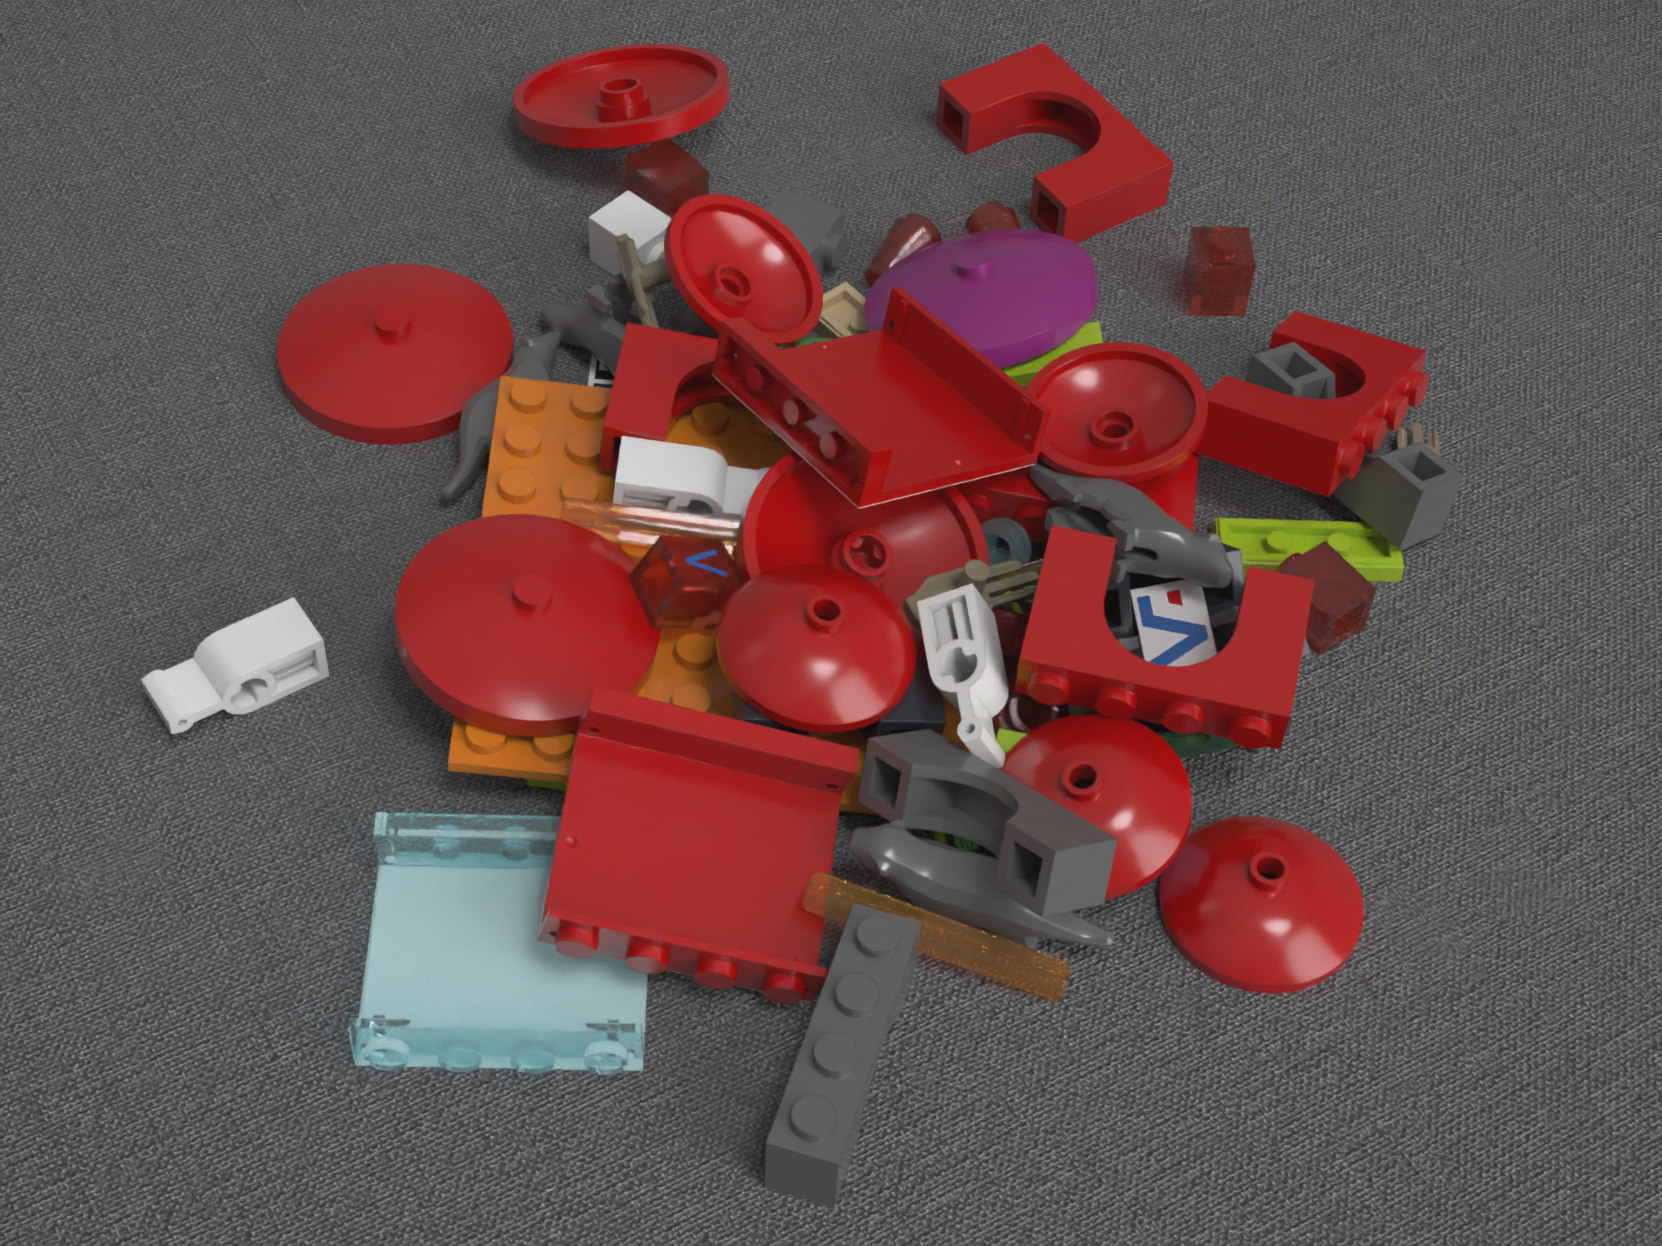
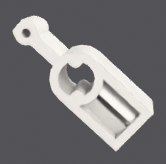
M622 436L610 520L686 531H706L713 529L721 521L740 523L742 513L749 498L770 468L753 470L727 466V462L722 455L708 448Z
M973 583L918 601V612L931 679L962 720L957 728L958 736L972 754L996 768H1002L1005 761V752L996 741L992 717L996 716L1005 706L1008 699L1009 686L995 615ZM948 608H953L954 616L949 615Z
M292 597L214 632L198 645L193 658L166 670H154L142 678L141 682L145 693L171 734L188 730L194 722L223 709L233 715L246 714L329 677V670L323 638L296 599Z

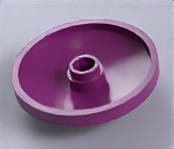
M988 230L939 241L895 263L875 281L869 290L864 304V314L868 332L881 330L892 287L899 286L998 368H1003L1044 354L1076 334L1095 311L1099 291L1095 267L1091 257L1073 241L1052 233L1036 230Z

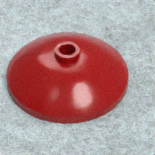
M707 194L689 200L671 218L664 236V254L668 270L684 302L711 329L720 334L722 320L743 316L779 349H784L799 343L816 326L823 307V292L818 272L801 242L773 215L757 205L737 197Z
M1105 342L1074 349L1044 366L1026 388L1030 394L1051 410L1038 458L1055 471L1069 476L1112 479L1126 484L1153 478L1171 470L1188 458L1201 442L1207 427L1208 398L1197 374L1174 355L1148 345L1130 342Z
M800 564L782 566L763 572L748 580L733 593L725 605L719 621L716 638L717 655L721 669L734 691L748 705L769 719L788 727L810 732L833 733L850 731L865 727L886 716L901 702L907 693L917 660L914 633L898 605L871 582L850 572L822 565Z
M1099 713L1077 714L1053 720L1022 737L1005 754L1003 767L998 768L1118 839L1105 900L1131 893L1158 877L1176 858L1187 838L1192 819V794L1184 765L1174 749L1161 736L1136 721L1112 719ZM1092 778L1095 780L1092 786L1085 789L1073 786L1079 779Z
M1235 816L1213 821L1199 827L1187 835L1183 847L1172 863L1163 871L1159 883L1158 907L1166 933L1177 950L1187 961L1207 976L1228 986L1249 992L1268 994L1289 993L1303 990L1325 981L1334 975L1350 958L1362 930L1364 920L1363 897L1356 877L1349 865L1333 847L1320 837L1300 826L1275 818ZM1260 874L1269 875L1275 879H1267Z

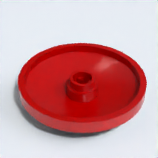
M637 44L588 51L544 66L530 74L517 86L512 100L519 129L532 139L560 147L602 149L645 144L692 130L718 115L728 104L731 94L728 69L724 62L715 55L700 49L679 45Z
M387 264L362 268L343 274L322 284L304 297L290 312L281 328L277 342V359L281 382L289 401L311 423L331 434L352 441L369 444L399 445L427 441L459 430L461 414L469 398L487 384L501 377L511 367L514 361V343L511 324L503 307L491 293L473 280L455 272L433 266Z
M795 450L774 464L763 476L742 513L737 535V563L742 585L763 572L789 565H822L855 574L880 588L902 610L914 633L917 658H927L921 628L915 629L903 609L905 598L916 593L927 577L965 567L966 563L970 560H980L989 567L988 549L982 528L968 501L955 485L858 509Z
M505 514L483 517L455 526L434 538L416 554L406 568L397 590L394 612L396 647L404 667L416 685L432 701L452 715L487 730L518 736L542 737L576 732L580 713L593 685L637 695L647 682L653 669L661 630L660 611L655 594L643 572L630 557L609 540L582 526L552 517L531 514Z

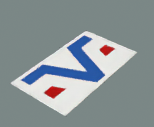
M1180 580L1130 590L1144 660L1164 666H1188L1203 662L1217 654L1202 586L1187 580Z

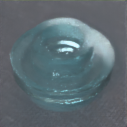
M997 517L980 525L987 544L989 566L1007 561H1020L1021 566L1029 563L1032 550L1031 542L1027 532L1019 523L1009 518ZM998 537L1004 538L1010 546L1011 552L1008 558L1000 556L996 550Z

